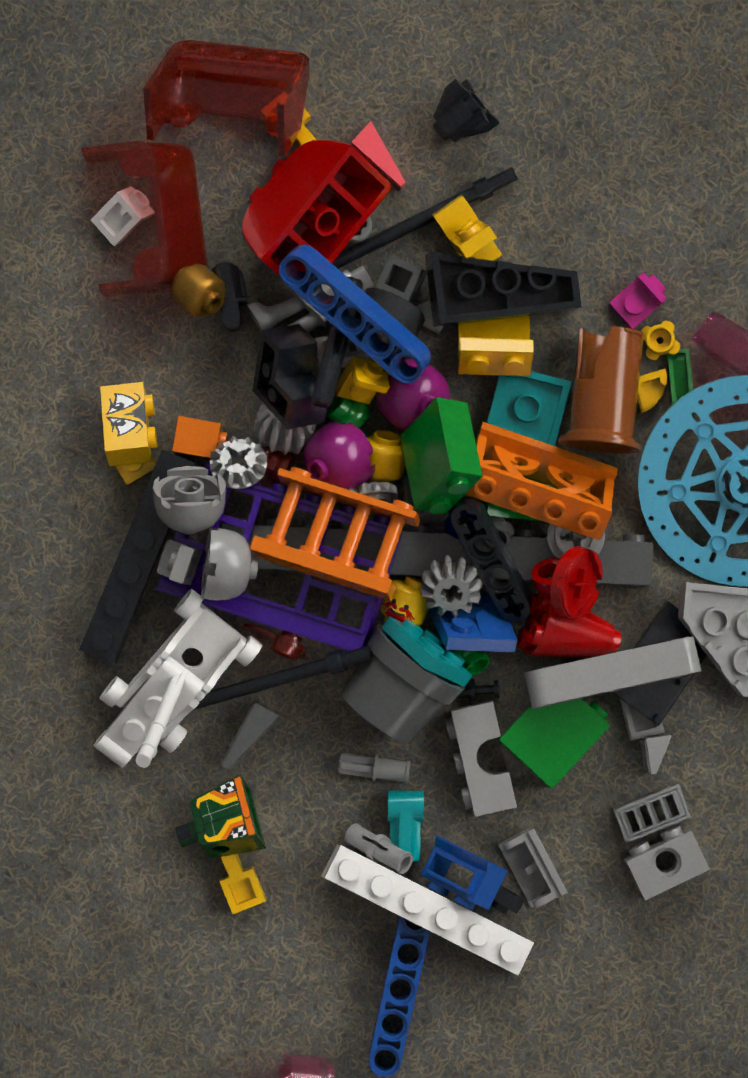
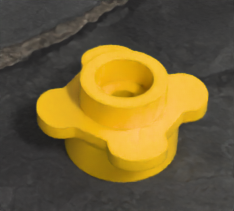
M663 321L661 324L654 325L653 327L645 326L641 330L647 346L646 356L650 360H657L661 355L668 353L675 355L679 352L680 343L675 340V326L672 322ZM659 337L663 338L664 340L662 344H659L657 342V339Z

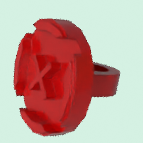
M576 546L564 553L561 559L550 558L536 564L531 571V577L539 592L550 595L552 607L558 615L569 619H579L592 609L598 599L600 590L595 588L597 580L602 581L603 569L601 560L595 551ZM553 574V577L545 578L547 575Z

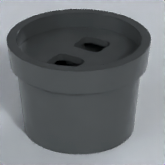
M377 624L367 641V646L371 648L373 659L357 665L342 689L341 695L358 714L376 728L400 742L411 744L445 704L450 705L462 693L465 687L422 668L381 628L382 624Z

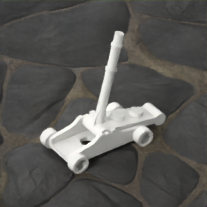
M190 589L183 596L174 610L184 620L133 680L127 684L116 676L100 696V700L109 707H113L116 704L119 708L123 707V710L108 729L99 736L94 747L121 768L137 752L136 764L143 768L148 767L152 758L157 754L158 744L169 753H172L187 734V730L179 723L210 692L232 661L236 659L245 667L250 664L262 648V643L250 635L245 638L203 605L201 595L193 589ZM189 648H196L202 653L203 660L196 666H189L182 659L183 652Z

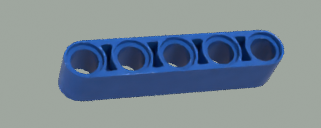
M299 245L281 261L279 274L284 283L390 375L401 383L407 384L419 379L431 361V354L427 346L316 249L309 245ZM294 260L302 262L306 272L298 270ZM321 284L331 287L334 296L326 294ZM349 308L357 310L361 314L362 320L352 317ZM376 333L385 334L390 343L387 344L380 341ZM404 357L414 359L417 367L409 366L405 362Z
M401 916L398 917L369 1050L370 1068L380 1077H390L400 1068L430 933L429 930L421 926L408 924L406 919ZM404 944H412L418 949L417 957L411 961H404L398 956L399 948ZM397 979H404L410 984L411 988L406 995L397 996L390 990L391 983ZM390 1014L399 1016L403 1021L402 1026L396 1031L387 1030L382 1024L386 1016ZM381 1050H389L394 1054L395 1060L391 1065L381 1066L375 1061L376 1054Z

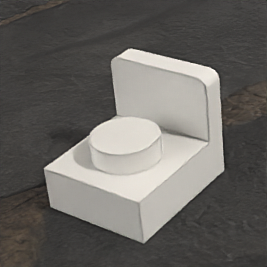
M128 187L118 191L91 221L109 242L116 246L143 220L150 218L154 214V210L149 206L148 198L141 191Z

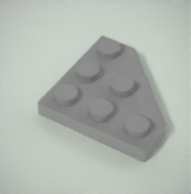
M681 582L679 620L689 633L694 636L696 642L736 694L748 697V589Z

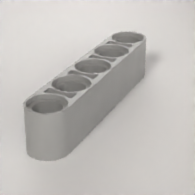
M694 636L537 669L526 672L524 675L532 709L687 676L702 672Z

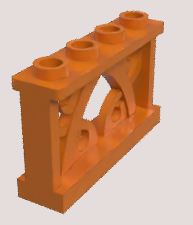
M482 422L475 442L483 476L465 495L596 540L602 538L612 515V498L617 467ZM525 477H528V478H531V479H534V480H537V481H540V482H543V483H546V484H549V485H552V486H556V487H558L559 489H556V488L550 487V486H548V485H545V484H542V483H539V482H536V481L527 479V478H525Z

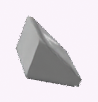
M670 734L647 736L640 739L643 767L646 773L651 775L657 774L671 740Z

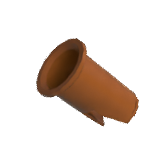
M612 326L608 336H601L586 332L584 329H579L569 429L567 433L558 438L559 444L569 448L601 453L631 454L641 451V445L636 443L633 433L644 340L643 332L626 327Z

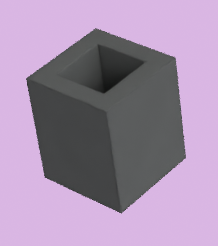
M389 255L375 288L392 292L414 304L427 271Z

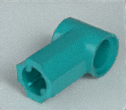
M388 790L387 822H390V841L404 851L410 852L413 855V861H420V825L424 819V791Z

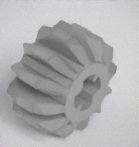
M265 404L260 405L254 423V437L259 440L261 446L270 447L271 452L282 451L284 455L289 451L299 454L301 449H305L309 438L314 434L315 424L287 430Z
M447 554L444 558V564L433 560L431 570H424L422 574V581L424 583L421 585V594L423 597H427L426 605L428 609L437 607L440 617L447 610L451 611L454 617L458 616L459 609L470 613L472 603H478L481 598L479 590L482 588V580L480 576H476L477 570L473 564L465 566L466 563L463 556L457 562H452Z

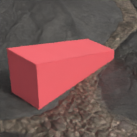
M370 121L351 144L401 190L406 182L373 123Z

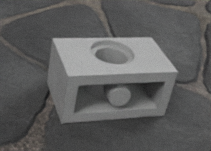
M680 825L672 827L660 834L662 840L652 845H649L648 841H644L628 849L630 855L623 859L645 901L710 870L692 831L688 827L683 830ZM663 851L672 852L674 856L672 866L666 870L658 869L656 866V857Z

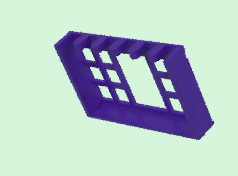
M207 462L205 468L208 469V475L212 476L210 463ZM260 481L250 487L234 489L255 496L247 522L222 514L219 520L210 528H219L221 521L244 528L243 537L249 543L262 499L282 504L288 487L274 483L271 490L259 486ZM226 487V500L224 509L230 493V489L232 488ZM307 493L306 500L299 498L296 509L316 515L322 497ZM341 504L340 510L333 509L318 551L339 557L340 550L323 545L331 519L350 525L356 510L355 507ZM375 514L374 521L367 520L364 530L385 536L390 518ZM175 530L172 540L203 551L199 566L191 585L181 584L161 575L156 590L183 598L190 589L201 595L203 563L205 564L207 552L205 551L206 543L202 544L189 540V534ZM402 530L392 560L390 562L387 571L389 575L391 573L396 553L404 530ZM356 555L352 561L373 568L375 561ZM305 574L295 609L247 593H242L230 600L203 599L202 604L351 651L367 646V641L373 632L382 599L346 589L345 586L339 584L336 586L314 579L311 575ZM310 585L335 593L327 619L303 611ZM342 596L368 603L360 629L335 621Z

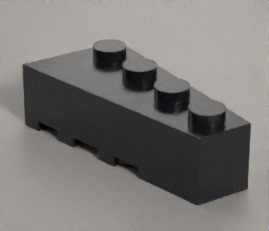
M430 252L425 255L433 327L574 311L582 307L577 271L533 265L527 266L504 261H490L474 257L466 259L464 256L446 255L437 252Z

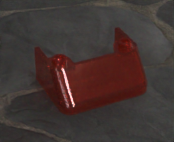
M184 40L173 44L143 88L147 140L154 141L165 123L178 128L187 127L199 117L200 113L265 120L266 132L278 139L279 156L286 157L302 126L310 74L309 57L294 51L196 40Z
M131 141L81 148L82 156L88 164L119 160L121 168L127 175L134 178L151 177L159 247L144 249L136 255L133 261V280L98 284L99 292L104 297L172 289L173 279L183 267L202 264L208 268L194 156L188 147L176 143Z

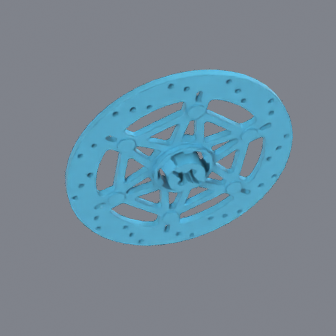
M748 375L732 376L706 383L693 389L671 405L653 427L645 443L638 472L639 500L644 519L651 534L667 555L680 566L703 579L730 586L744 587L748 586V559L727 557L726 552L730 544L748 542V533L737 534V531L748 517V504H744L748 503V486L746 484L741 485L738 474L739 472L742 477L745 476L748 479V443L744 449H740L725 433L747 430L748 421L716 425L709 417V414L722 407L748 403ZM695 412L700 420L696 421L691 414ZM691 429L698 436V440L682 477L677 480H667L666 469L671 453L683 433ZM717 438L732 454L721 460L711 440ZM706 449L716 469L697 476H691L702 450ZM726 470L728 471V485L733 496L732 499L724 492L726 488L723 475ZM710 480L715 481L714 492L690 490L691 486ZM658 491H668L666 494H657ZM696 500L720 502L714 524H711L695 503ZM684 501L710 534L705 546L695 543L680 528L670 510L669 505L671 502ZM731 509L738 512L739 515L726 532L722 531L726 510ZM715 552L716 556L714 560L710 561L709 559L711 554Z

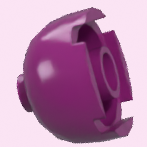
M414 359L405 360L409 366L417 367ZM430 364L419 379L413 383H401L392 375H389L390 388L385 394L377 392V407L389 423L405 431L436 397L450 399L449 385L441 372Z
M335 420L324 425L309 438L304 449V465L306 471L312 474L311 478L347 490L361 486L362 483L371 481L375 472V464L370 466L369 455L373 454V449L365 434L354 424L349 422L341 424L337 423L339 420Z

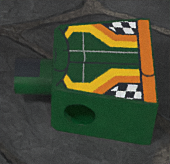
M241 775L192 799L190 808L194 821L175 828L178 841L182 847L199 842L209 858H218L266 848L251 789Z

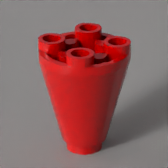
M538 592L537 595L531 593L533 601L530 614L526 618L524 627L518 632L516 645L517 648L523 649L525 654L535 657L588 659L618 652L621 643V632L615 630L612 624L591 611L579 619H569L560 616L552 607L550 595Z

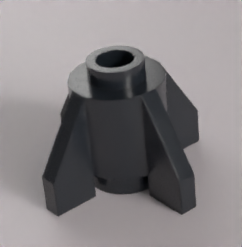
M455 79L444 88L434 113L436 122L433 124V127L445 141L450 138L452 141L457 142L462 138L489 132L500 122L486 109L467 79L462 83Z

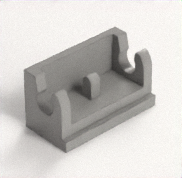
M533 826L498 843L531 908H538L568 893Z

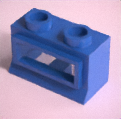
M436 835L435 846L421 876L430 880L428 888L444 896H447L449 890L455 893L453 901L473 910L475 904L489 910L507 874V870ZM452 861L474 872L467 889L444 878Z

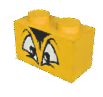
M143 382L101 386L104 450L109 466L152 462L151 448H157L155 426H149V416H155L153 395H146Z

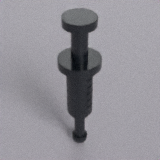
M470 679L465 689L457 698H470L471 702H476V695L494 694L495 698H500L499 680H494V685L476 686L475 679Z

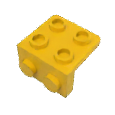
M529 316L458 324V374L530 376L534 350L533 340H530Z

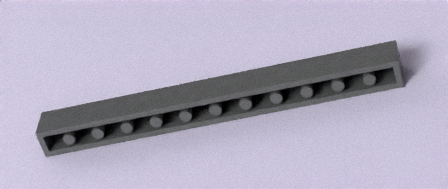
M237 518L246 522L248 518ZM266 519V526L254 525L249 542L250 546L255 535L265 538L267 534H271L276 519ZM302 520L301 527H289L284 538L287 541L286 546L299 549L301 545H305L313 521ZM337 522V529L328 528L323 545L341 551L350 525ZM222 524V529L235 531L243 536L244 528L231 524ZM409 525V532H403L390 575L422 576L424 570H431L433 560L444 564V558L447 554L452 562H457L463 556L466 563L465 566L472 565L473 563L454 527H445L444 533H430V526L418 525V527ZM364 530L355 555L376 561L384 535ZM516 530V536H511L512 539L506 547L523 580L533 581L531 571L539 562L545 559L557 558L552 554L547 538L537 537V530ZM573 532L560 536L561 540L572 541L574 547L580 546L581 539H573ZM605 533L604 545L598 554L602 563L603 578L602 581L597 580V583L652 586L654 542H645V535L623 534V541H610L609 534ZM481 538L474 542L476 548L482 552L492 550L482 543ZM325 553L320 555V557L334 560V556ZM258 558V569L293 570ZM355 563L354 568L368 572V569L370 568ZM495 568L490 571L493 579L508 580L510 578L508 572L504 569ZM549 574L545 578H551L553 574Z

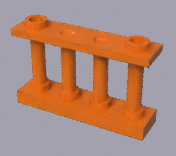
M291 467L290 471L279 468L277 475L282 484L288 485L271 534H267L265 538L254 536L250 546L253 555L256 558L391 601L396 587L393 581L389 579L390 575L387 571L404 523L415 527L419 525L420 519L417 512L413 511L414 507L400 500H393L391 504L311 478V473L301 468ZM303 490L322 496L305 545L295 549L286 546L287 541L284 538ZM337 501L356 507L339 557L335 556L332 561L320 557L321 552L318 550ZM372 512L390 518V522L374 566L366 572L354 568L355 563L352 561L369 514Z

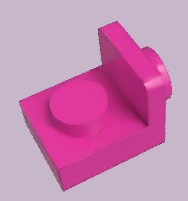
M643 272L610 301L609 305L629 328L634 329L667 299L663 294L666 289L653 274L648 277Z

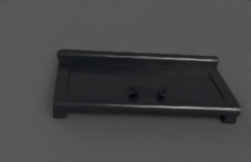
M669 601L665 602L634 648L691 637L692 635L678 618L679 609ZM694 639L701 665L707 655ZM694 674L609 693L615 694L648 720L659 726Z

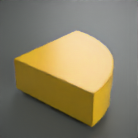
M666 368L639 377L637 402L641 413L654 407L663 396L667 384Z

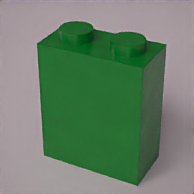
M436 397L400 436L413 505L416 510L428 511L432 514H446L483 476L467 402Z
M581 698L532 709L530 702L501 733V737H498L497 740L548 788L553 789L611 725L604 720L608 714L594 701L588 705Z

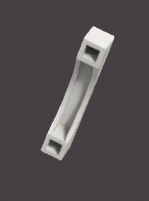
M336 845L321 877L516 975H519L534 942L342 845Z

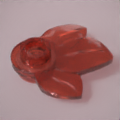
M243 624L242 629L257 634V638L272 641L273 644L270 649L273 652L297 661L298 658H305L304 652L306 648L300 644L302 638L285 630L279 635L274 634L263 626Z

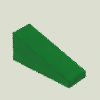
M689 348L680 349L675 355L667 354L670 406L693 390Z

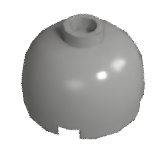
M183 466L168 470L167 477L159 481L158 476L154 481L153 502L160 520L173 530L184 534H195L212 527L223 514L226 500V483L218 473L216 479L208 475L207 468Z
M209 528L205 551H207L205 564L203 563L201 597L208 600H230L238 597L246 590L249 579L256 580L258 558L252 557L250 544L239 533L222 528Z

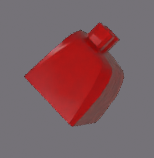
M312 140L306 142L293 151L286 160L279 159L271 169L272 178L264 187H257L249 196L252 203L249 205L242 221L243 239L249 249L278 276H280L279 265L281 261L299 245L311 246L330 263H333L391 190V183L350 144L333 140ZM294 260L296 268L306 272L304 264L299 260Z

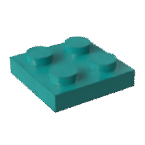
M531 371L530 376L499 375L487 423L555 446L571 381Z
M389 617L381 627L422 668L463 687L472 678L473 675L462 666L465 660L456 652L445 650L441 646L443 644L441 638L433 631L426 629L424 632L419 626L408 619L402 623L392 617Z

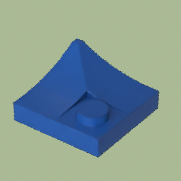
M488 591L480 594L481 598L478 603H472L470 613L459 609L457 617H454L451 611L448 610L440 617L437 607L429 609V614L446 650L515 652L518 640L511 622L505 620L500 615Z

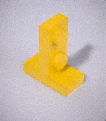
M460 195L432 215L459 256H464L466 259L474 257L476 259L494 261L502 255L493 241L497 238L489 225L478 219L463 195Z

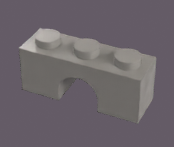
M490 700L451 709L452 718L445 719L449 739H457L459 753L453 754L457 774H465L467 788L461 789L465 809H473L474 816L477 817L516 808L517 804L509 771L487 772L477 763V751L480 745L487 740L501 737L493 701Z

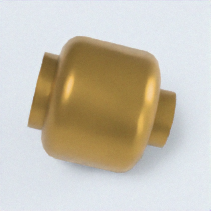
M194 264L183 267L177 272L172 284L173 299L191 315L203 318L216 313L222 307L226 292L223 280L206 266Z

